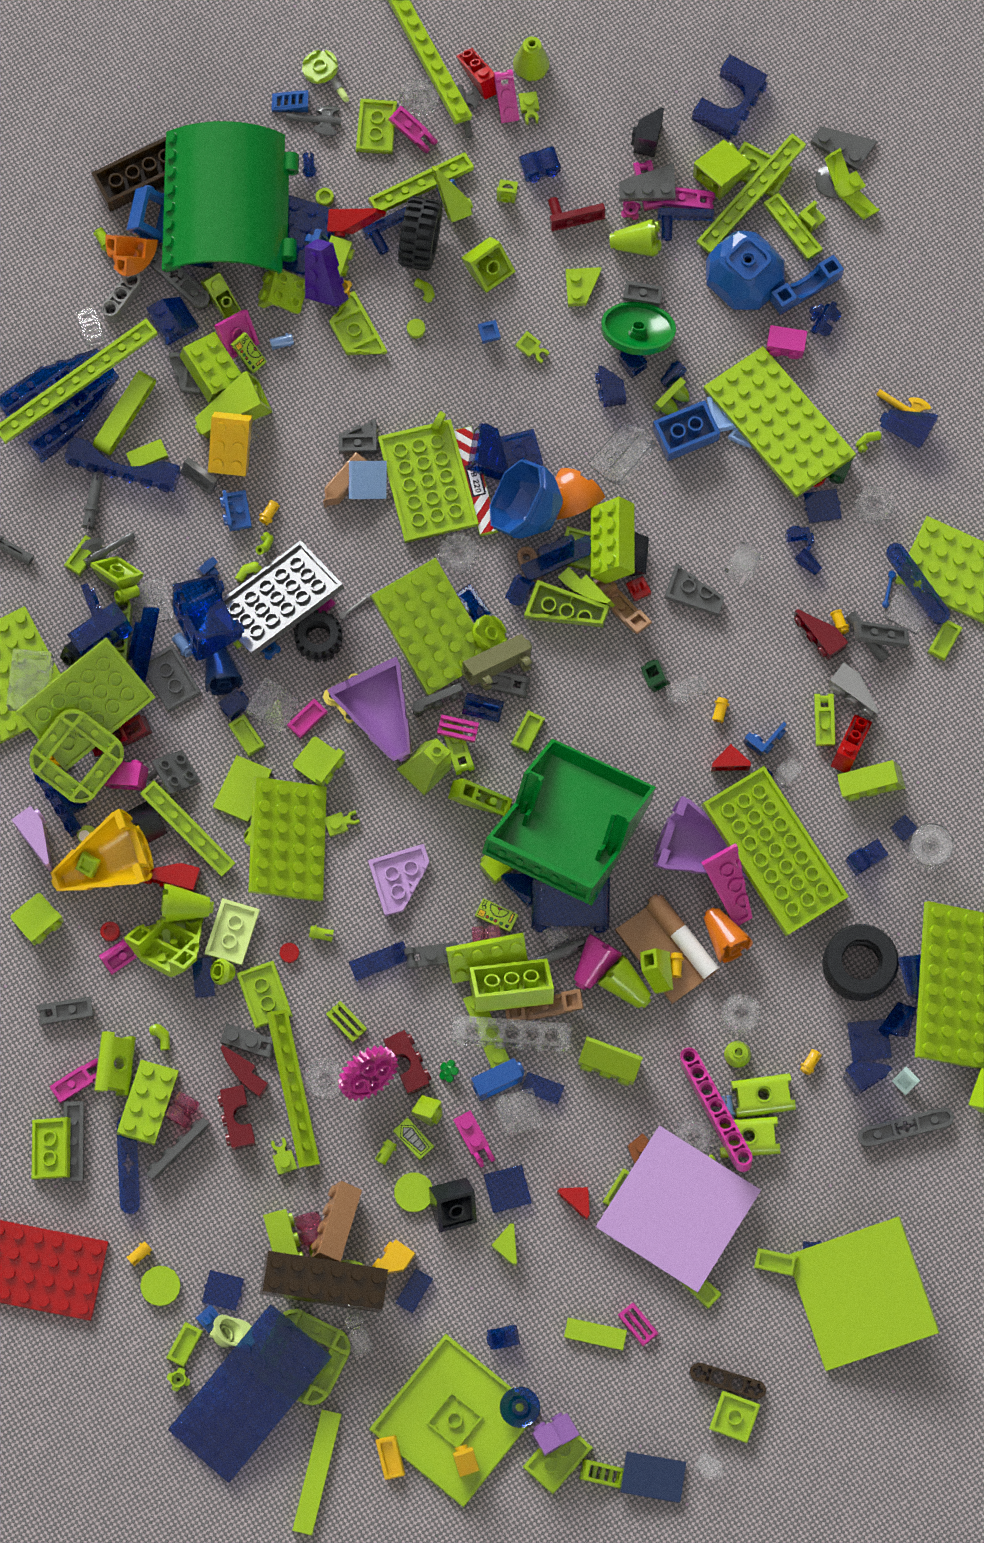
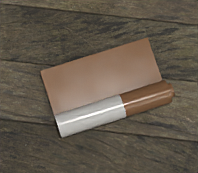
M655 894L647 900L649 904L646 908L616 928L615 931L640 964V952L654 948L669 951L670 956L673 952L683 954L682 977L672 978L673 990L663 992L671 1004H673L716 973L719 967L662 894L659 896Z

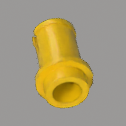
M269 500L263 513L259 514V521L264 525L272 523V518L280 505L273 500Z
M838 609L831 612L830 615L835 627H837L841 634L849 632L848 628L850 626L846 624L842 610Z
M718 697L715 700L716 706L712 717L713 721L724 723L726 709L730 705L728 699Z
M673 952L670 956L672 978H681L684 957L682 953Z
M811 1049L804 1063L800 1064V1071L806 1075L814 1073V1068L822 1054H819L820 1052Z
M145 1241L143 1243L140 1242V1246L126 1257L134 1267L145 1256L151 1255L152 1249Z

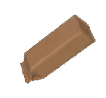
M357 452L324 487V508L329 505L340 504L349 494V461H367Z

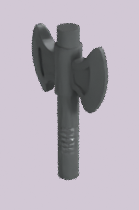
M457 85L467 106L471 105L476 109L480 99L477 87L473 86L472 90L466 93L463 85ZM470 120L463 122L466 138L473 137Z
M330 105L319 107L316 109V112L321 115L318 116L286 113V120L318 123L320 125L313 128L317 133L333 136L337 132L331 126L341 125V118L333 116L340 111V108Z
M131 531L105 547H101V544L104 542L103 538L87 540L81 546V549L89 550L91 553L83 559L85 565L87 566L92 562L106 559L105 556L108 553L135 538L134 533Z

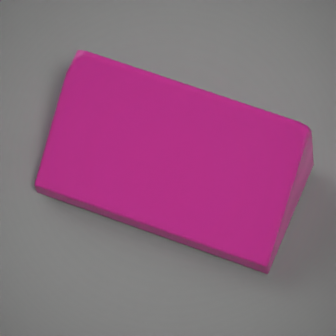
M122 939L100 954L99 958L112 975L137 958V956L125 940Z

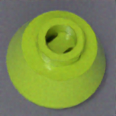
M223 958L217 959L210 969V976L217 985L231 982L236 974L234 965Z
M734 1041L725 1048L724 1057L730 1066L741 1068L750 1061L751 1050L744 1042Z

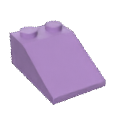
M29 806L11 820L51 873L53 871L47 829L44 825L46 821L38 809L34 810Z

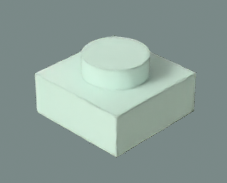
M907 1067L892 1080L905 1095L920 1081Z

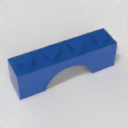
M832 255L819 263L812 272L801 280L791 284L786 283L771 293L770 302L777 312L782 315L841 279L844 268L837 258Z

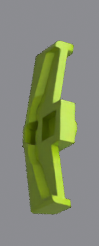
M839 148L824 158L835 187L834 190L839 198H842L865 220L878 213L880 209L861 192L866 185L857 171L849 174L841 152L842 150Z

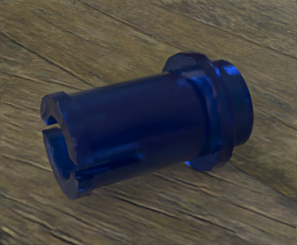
M308 152L302 155L304 165L302 173L305 177H314L317 172L314 166V154L310 152V157H308Z

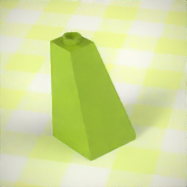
M245 371L195 417L197 423L195 427L200 435L210 438L211 419L214 412L251 415L253 421L273 411L259 380L248 371Z
M437 738L423 742L397 770L425 796L451 770V751Z

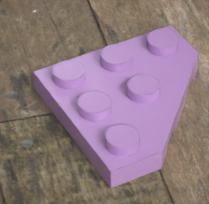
M424 844L368 860L385 917L405 910L430 864Z

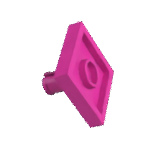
M246 309L214 325L218 338L232 359L237 357L238 354L230 344L242 333H247L256 346L260 344Z

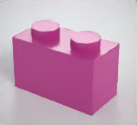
M770 325L766 350L772 356L783 355L788 356L790 359L803 358L807 331Z
M123 760L104 785L110 789L143 791L146 788L149 768L138 760H131V763Z

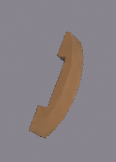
M597 579L594 580L598 587L615 604L613 608L609 607L610 610L631 631L638 634L652 624V621L640 609L638 610L618 589L614 581L606 584Z
M581 989L565 991L554 995L553 1004L505 1009L507 1023L547 1018L584 1009Z

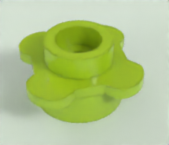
M178 1368L177 1371L167 1375V1380L170 1381L172 1390L175 1392L179 1391L183 1386L190 1385V1379L186 1377L184 1368Z

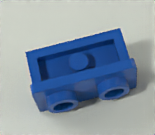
M223 490V497H220L221 508L226 509V514L223 515L224 525L229 527L230 532L252 528L246 490L230 493Z

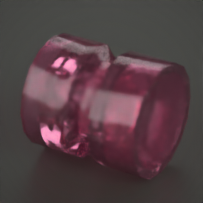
M499 924L488 925L485 929L483 926L471 927L473 942L500 937Z
M179 1091L173 1100L174 1106L169 1107L165 1117L187 1128L192 1120L191 1114L196 1113L200 1103Z
M319 1211L305 1213L294 1218L297 1229L301 1230L298 1234L301 1246L310 1245L318 1238L319 1232H317V1229L321 1222Z

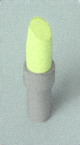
M334 76L330 80L334 90L344 102H348L349 98L343 89V85Z

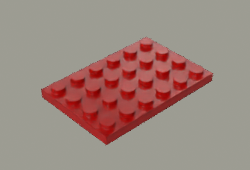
M0 1220V1303L92 1321L109 1241Z

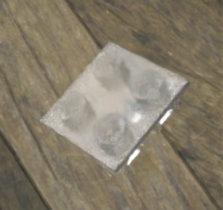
M533 1088L510 1095H500L499 1098L495 1099L505 1137L543 1126Z

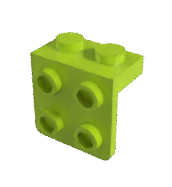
M283 269L281 274L271 270L266 271L262 278V289L258 294V306L266 308L273 304L291 313L299 314L305 296V279Z
M313 737L293 762V767L311 781L323 787L331 782L334 772L345 763V752L339 748L335 750L318 737Z
M41 893L35 894L11 914V920L34 946L37 943H42L49 933L59 929L64 922L62 916Z

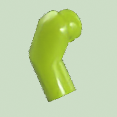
M417 278L414 286L423 290V300L425 302H432V299L435 298L433 286Z
M880 431L865 433L856 442L858 451L860 453L866 452L869 442L881 440Z
M255 561L244 564L234 579L243 583L249 573L253 572L256 574L262 569V566Z

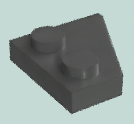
M169 352L168 357L180 392L200 395V388L179 357L180 353Z
M376 418L371 419L368 424L358 425L350 431L339 434V455L354 454L355 452L358 454H377Z

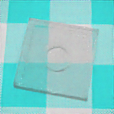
M901 584L883 618L900 627L907 628L909 632L917 635L935 601Z

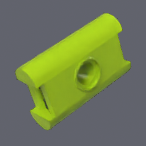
M109 1031L101 1033L95 1092L111 1090L116 1091L115 1096H129L136 1037H115V1032Z
M790 1073L731 1081V1092L736 1091L738 1108L735 1109L736 1118L796 1110L795 1100L790 1098L788 1086L792 1080ZM761 1091L766 1092L768 1099H760L758 1093Z
M777 1116L734 1120L742 1136L745 1133H751L754 1136L753 1141H745L752 1156L780 1154V1143L776 1144L774 1127L778 1125ZM726 1123L720 1125V1127L723 1129H728L730 1127ZM732 1140L729 1142V1144L732 1146H737L739 1142L736 1140ZM724 1146L720 1148V1158H730Z

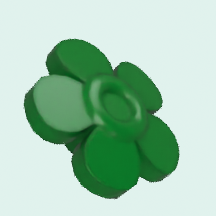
M454 1060L441 1064L440 1069L442 1071L439 1074L441 1080L446 1079L447 1082L451 1083L454 1081L453 1075H458L459 1069L455 1067L456 1063Z

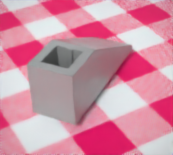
M843 663L829 682L830 689L837 695H843L852 706L857 705L866 716L876 718L879 711L860 674Z

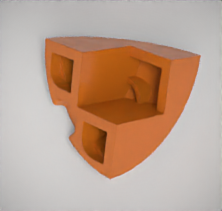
M108 234L105 236L107 255L115 263L113 268L123 276H133L143 271L153 259L158 245V240Z
M561 468L555 478L563 499L557 520L580 514L601 502L605 495L593 479L587 480L581 476V472L578 470Z

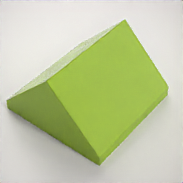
M119 556L95 561L90 564L97 577L116 591L118 588L125 589L137 585L144 573Z

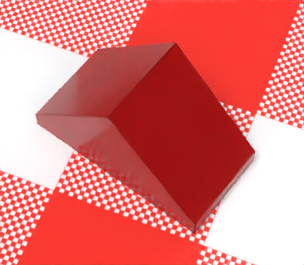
M730 744L714 760L711 765V771H749L751 762Z
M588 1187L560 1188L557 1191V1194L585 1220L589 1218Z

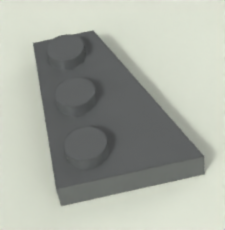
M821 126L810 144L827 154L841 148L846 165L858 171L877 144V140Z
M674 163L619 181L620 202L675 200Z
M678 563L675 565L664 596L666 600L715 616H719L725 598L707 584H703L696 579V576L692 573L686 572Z

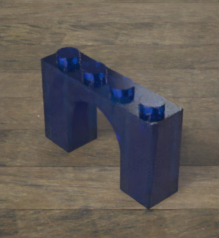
M729 54L722 65L719 76L736 85L744 95L743 101L736 107L722 108L702 97L692 112L693 121L729 141L733 135L736 136L741 128L739 126L740 123L747 120L750 114L749 109L751 106H756L759 100L758 95L760 92L764 93L769 84L767 82V74Z

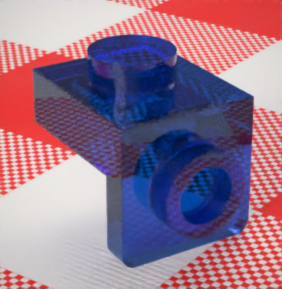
M792 526L786 530L785 540L786 543L805 540L806 550H811V546L814 544V534L810 533L809 527L800 528V526Z
M517 1324L487 1330V1343L491 1350H500L520 1345Z

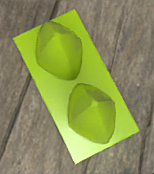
M680 377L652 408L656 412L661 410L666 415L679 411L672 397L681 402H689V393L684 386L686 382Z

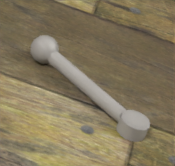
M367 593L365 595V598L356 603L350 609H348L345 612H340V619H346L347 615L350 612L355 610L357 607H359L367 600H371L370 595L372 594Z

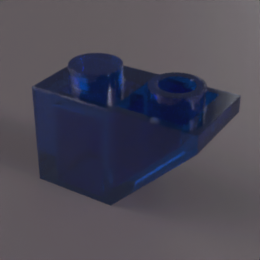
M598 366V372L595 373L596 384L600 385V390H598L599 402H603V407L626 404L623 379L604 366Z

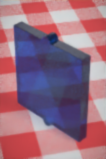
M836 488L803 494L806 505L804 510L807 511L809 524L842 519L841 502L838 500Z
M210 1270L207 1283L204 1285L205 1291L202 1303L236 1311L239 1297L242 1296L241 1289L244 1278Z

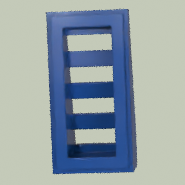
M308 90L272 93V112L308 113ZM277 99H281V106H277ZM285 99H288V105H284Z

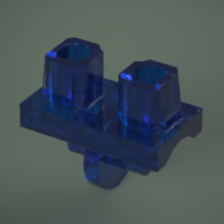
M835 301L825 306L819 304L817 307L811 306L809 309L812 315L810 320L815 322L810 330L811 333H820L825 337L830 335L833 327L827 323L828 319L835 323L842 315L836 308L837 303Z

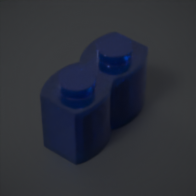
M554 146L519 156V164L525 182H537L543 176L554 177L561 171Z

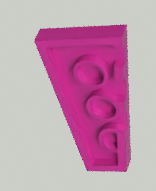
M733 844L701 863L730 919L739 926L752 919V913L742 874V865L739 860L738 846Z

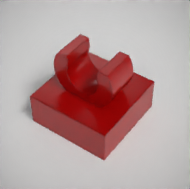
M644 576L626 583V587L634 602L651 595V590Z

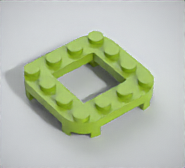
M68 709L57 716L32 748L29 762L32 771L68 798V800L74 803H85L95 797L122 763L124 749L117 737L85 712L78 709ZM73 729L104 752L80 783L50 760V757Z
M287 1310L277 1317L275 1325L259 1356L256 1358V1373L264 1384L305 1405H320L331 1394L350 1356V1341L342 1330L317 1319L303 1310ZM294 1331L330 1348L312 1384L276 1367Z

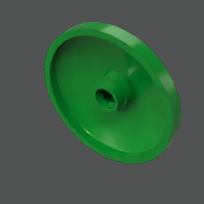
M624 302L612 306L604 313L601 321V333L611 346L622 352L634 355H652L660 353L672 345L675 339L676 325L672 317L657 306L641 302Z

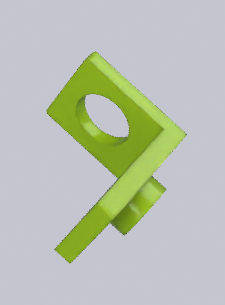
M500 179L499 187H497V201L515 203L518 182ZM505 185H510V186H512L513 189H508V188H503V187H504Z

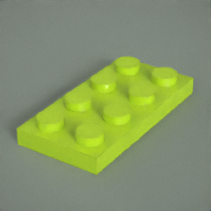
M523 932L446 947L452 984L469 981L470 967L528 961Z
M145 1060L140 1061L117 1135L151 1145L156 1144L179 1070Z

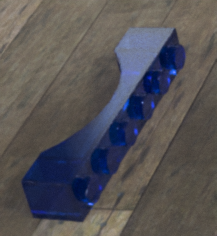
M73 436L70 438L64 456L66 463L71 467L79 468L80 466L92 473L102 472L107 477H120L129 483L135 481L147 488H151V486L157 487L160 491L166 493L169 491L175 492L181 474L180 465L165 461L145 466L118 464L102 456L90 441Z

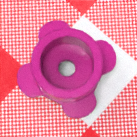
M624 201L621 216L637 220L641 205L634 201Z

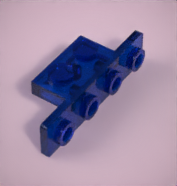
M572 534L561 536L556 542L542 545L538 549L537 558L522 564L521 569L527 580L531 582L591 555V539L588 535L577 540L574 539Z
M143 607L141 622H135L128 655V659L133 661L132 669L143 683L146 682L160 609L157 607Z
M33 773L35 781L42 788L46 799L50 801L55 814L59 816L64 824L65 830L69 832L71 837L76 836L81 826L74 813L84 810L87 807L86 802L74 803L68 800L59 791Z

